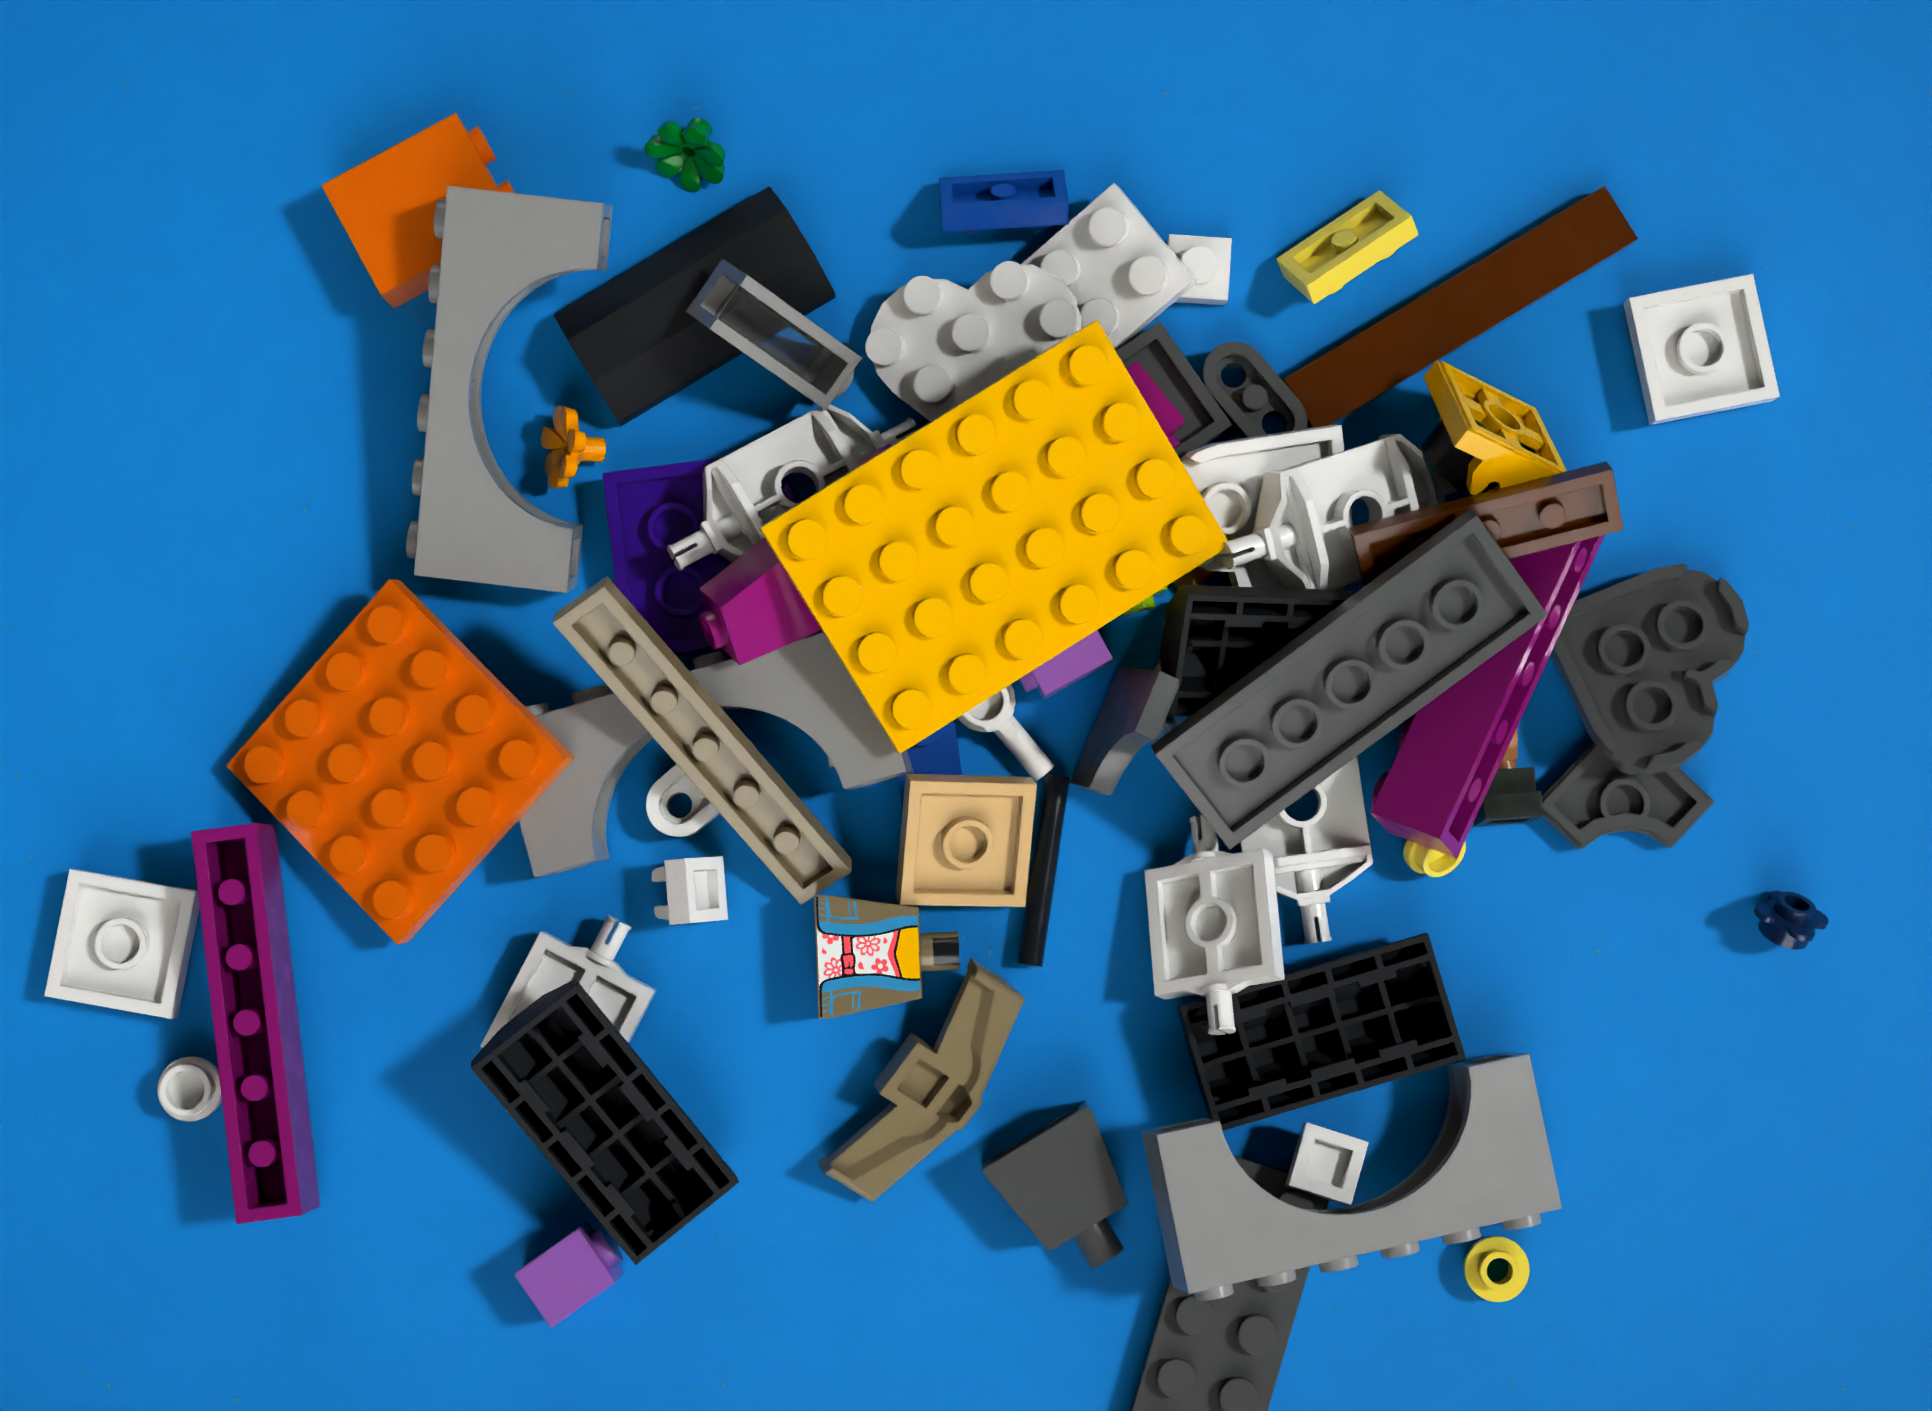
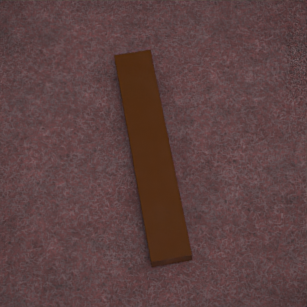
M1603 186L1287 376L1282 381L1303 404L1307 414L1308 428L1333 425L1433 365L1436 360L1443 359L1632 245L1638 238L1606 187Z

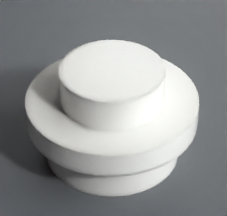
M190 1056L175 1060L164 1069L158 1081L157 1093L161 1106L170 1116L177 1120L191 1122L206 1118L218 1108L222 1100L219 1070L210 1061L201 1057Z

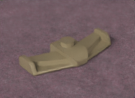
M973 958L970 959L966 967L968 971L934 1047L913 1033H910L874 1081L873 1085L878 1093L892 1103L830 1156L825 1155L818 1162L822 1173L870 1202H874L955 1131L963 1130L983 1103V1092L1025 1001V997L1005 979Z

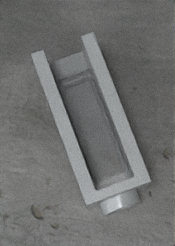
M723 258L686 310L688 314L824 410L828 408L833 399L840 397L848 389L854 377V369L862 359L854 351Z

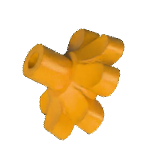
M557 406L554 409V428L545 426L541 433V446L545 449H551V453L545 459V473L548 476V485L552 489L567 487L569 478H574L581 461L602 463L606 454L605 439L588 437L584 432H581L578 426L577 411L565 406Z

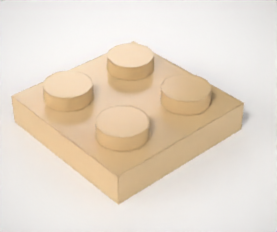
M905 774L895 892L898 903L900 905L1025 907L1037 783L1032 777Z

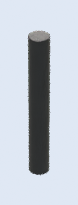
M1045 774L1017 961L1019 964L1043 967L1070 777Z

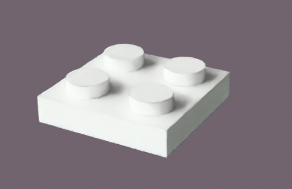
M1115 183L1022 263L1035 265L1061 279L1077 298L1079 304L1077 306L1082 317L1081 329L1091 322L1098 320L1115 351L1129 342L1197 283V280Z
M1753 274L1631 297L1623 303L1649 425L1771 402L1780 397Z
M69 869L44 996L169 1019L178 1018L200 908L198 891L85 870Z

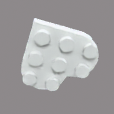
M1005 261L997 265L994 270L985 273L969 289L947 279H932L928 276L914 277L906 285L898 288L882 303L871 325V333L866 340L865 349L867 356L874 364L877 375L887 387L931 422L1080 330L1082 317L1077 306L1079 304L1076 296L1056 275L1035 265Z
M1327 425L1211 443L1189 451L1180 460L1227 540L1231 541L1252 534L1254 530L1264 473L1284 471L1345 451L1342 425ZM1350 506V510H1349V513H1348V518H1349V523H1350V525H1351V527H1352V526H1353V519H1352V511H1351V506ZM1218 553L1198 566L1208 571L1228 572L1231 584L1235 587L1287 588L1267 563L1260 558L1238 565L1233 569H1228L1223 564L1221 557L1231 554ZM1345 586L1335 590H1344Z

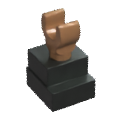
M1516 729L1473 822L1474 826L1532 823L1543 817L1541 791H1536L1534 767L1516 768L1518 729Z

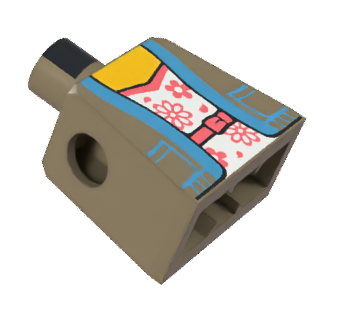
M814 895L818 1019H829L921 999L923 997L922 971L960 970L958 931L920 933L919 907L832 895Z

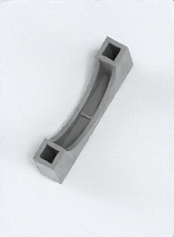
M447 186L446 199H439L437 201L434 214V234L436 238L442 239L440 265H432L428 283L430 303H437L435 329H428L426 331L423 343L424 367L431 368L429 394L422 393L417 412L418 430L426 432L424 458H416L412 472L413 495L420 496L418 521H411L406 541L407 557L415 559L414 575L568 593L577 587L583 524L568 522L540 510L525 499L508 481L497 464L486 436L481 406L482 380L487 356L497 332L511 311L527 295L546 282L562 275L588 270L607 271L613 206L604 203Z
M822 630L818 631L816 635L797 640L742 665H738L723 650L693 659L695 670L690 672L723 710L749 709L763 711L785 719L797 726L824 750L839 775L843 789L854 790L913 773L908 751L906 750L901 754L896 751ZM607 685L573 693L571 695L573 705L550 711L548 703L526 706L575 757L519 819L534 877L552 876L610 859L607 847L606 826L611 798L619 779L629 763L654 738L614 693H610Z
M1504 1052L1447 1065L1449 1079L1447 1111L1439 1135L1427 1156L1407 1178L1392 1189L1368 1201L1335 1209L1299 1208L1269 1194L1256 1184L1238 1164L1226 1142L1220 1121L1201 1118L1141 1131L1172 1286L1187 1294L1194 1293L1196 1301L1215 1300L1234 1294V1283L1257 1279V1284L1260 1287L1275 1286L1296 1280L1295 1269L1319 1264L1320 1272L1341 1271L1358 1266L1357 1255L1380 1250L1382 1258L1402 1257L1419 1252V1241L1441 1236L1443 1244H1456L1480 1238V1227L1502 1222L1504 1230H1516L1541 1224L1540 1213L1562 1209L1530 1054Z

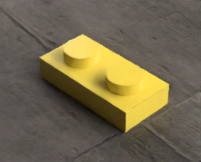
M1379 190L1276 258L1283 277L1313 304H1316L1326 296L1340 290L1347 282L1380 260L1390 257L1398 248L1419 234L1412 216Z

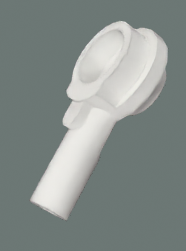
M1011 684L958 717L959 721L969 729L979 732H994L1035 782L1055 766L1013 716L1016 701L1015 692Z

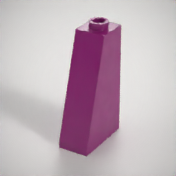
M888 444L877 449L875 452H873L870 456L864 459L853 469L862 465L863 463L875 457L876 455L883 452L892 445ZM765 538L699 588L706 608L705 612L699 614V621L708 643L714 650L721 648L738 665H742L821 630Z

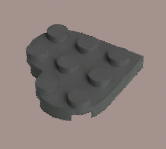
M1676 564L1653 569L1574 602L1550 655L1589 736L1603 755L1612 760L1615 767L1626 774H1637L1640 772L1654 774L1677 769L1696 757L1712 734L1714 717L1718 709L1713 684L1727 676L1739 660L1744 650L1745 635L1748 632L1749 626L1742 599L1731 585L1721 577L1717 581L1704 572L1687 570L1688 565Z

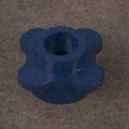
M1772 891L1768 896V902L1757 903L1754 909L1755 915L1760 919L1758 928L1762 935L1774 944L1788 949L1798 950L1805 948L1815 936L1814 931L1816 929H1825L1829 922L1827 916L1821 911L1816 910L1815 905L1808 898L1794 892Z

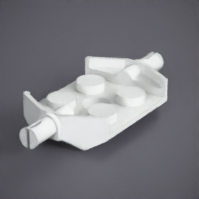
M830 404L826 410L818 407L705 466L702 474L704 522L700 524L699 531L667 546L671 559L675 558L674 564L680 571L710 553L714 555L719 553V555L733 563L764 538L759 530L761 526L798 504L788 500L782 492L781 481L786 475L803 473L809 476L816 486V492L844 476L877 449L888 444L894 445L915 432L913 430L917 424L912 418H908L905 422L882 434L878 430L871 432L852 414Z
M1384 434L1379 436V440L1284 471L1264 473L1254 530L1252 534L1229 542H1223L1225 549L1220 554L1231 555L1221 557V560L1226 568L1233 569L1238 565L1260 558L1267 563L1287 588L1335 590L1361 581L1349 528L1351 525L1348 518L1350 506L1356 499L1361 498L1367 504L1369 509L1368 522L1444 503V496L1459 491L1444 480L1436 471H1432L1423 452L1401 434Z
M1357 756L1312 789L1317 796L1318 807L1310 819L1297 821L1283 810L1240 842L1241 852L1264 848L1273 853L1276 893L1296 900V905L1300 906L1305 938L1304 944L1332 940L1325 904L1330 902L1329 895L1352 881L1373 864ZM1314 918H1315V920H1316L1318 941H1317V935H1316V929H1315Z

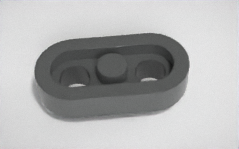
M1227 342L1217 346L1210 352L1202 367L1201 381L1242 438L1269 435L1262 428V419L1268 415H1275L1282 420L1284 424L1283 432L1307 429V414L1303 404L1256 349L1242 342ZM1226 368L1238 369L1243 375V384L1236 388L1226 386L1221 379V372Z

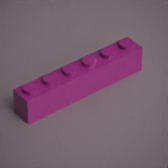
M1605 535L1509 559L1548 616L1404 722L1399 735V751L1389 772L1386 771L1379 777L1372 793L1373 807L1370 813L1388 833L1449 856L1458 857Z
M251 823L191 831L236 1224L302 1216L320 1207L276 825Z

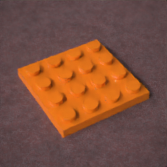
M389 579L226 766L398 945L408 943L575 757L401 580Z

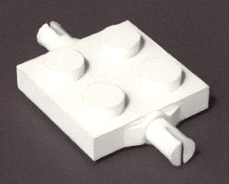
M1200 815V818L1193 816L1189 819L1193 854L1171 866L1144 870L1154 995L1164 1000L1191 995L1206 997L1208 1034L1225 1035V1032L1228 1034L1236 1032L1232 994L1238 993L1251 985L1285 980L1273 853L1264 848L1234 854L1219 851L1218 836L1203 815Z
M607 915L591 949L588 947L572 946L545 931H540L480 1047L483 1048L500 1028L542 995L574 979L580 983L624 1039L630 1043L657 991L626 974L620 965L614 961L619 948L632 927L625 922H620L608 943L619 919Z

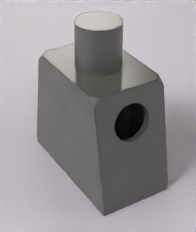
M1086 1101L981 1163L982 1171L989 1182L1049 1251L1073 1238L1090 1268H1095L1109 1261L1124 1249L1106 1218L1127 1205V1201L1094 1115Z

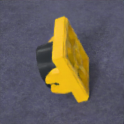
M1436 360L1423 378L1439 411L1440 419L1438 425L1422 444L1423 455L1430 466L1458 491L1467 496H1473L1567 471L1535 407L1444 361L1439 362Z

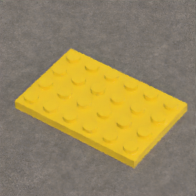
M1098 320L1086 325L759 528L887 737L900 754L1225 549L1223 542H1229Z

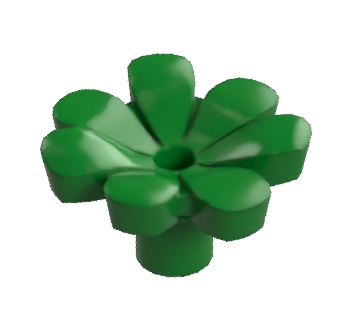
M691 119L685 130L673 121H666L657 130L658 135L652 136L645 144L644 150L646 155L652 158H660L655 165L656 170L667 178H671L679 172L681 174L680 186L686 191H699L702 177L712 184H719L723 180L725 150L720 144L709 141L712 127L704 119Z

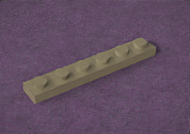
M608 576L556 612L553 620L554 626L800 905L851 872L852 858Z

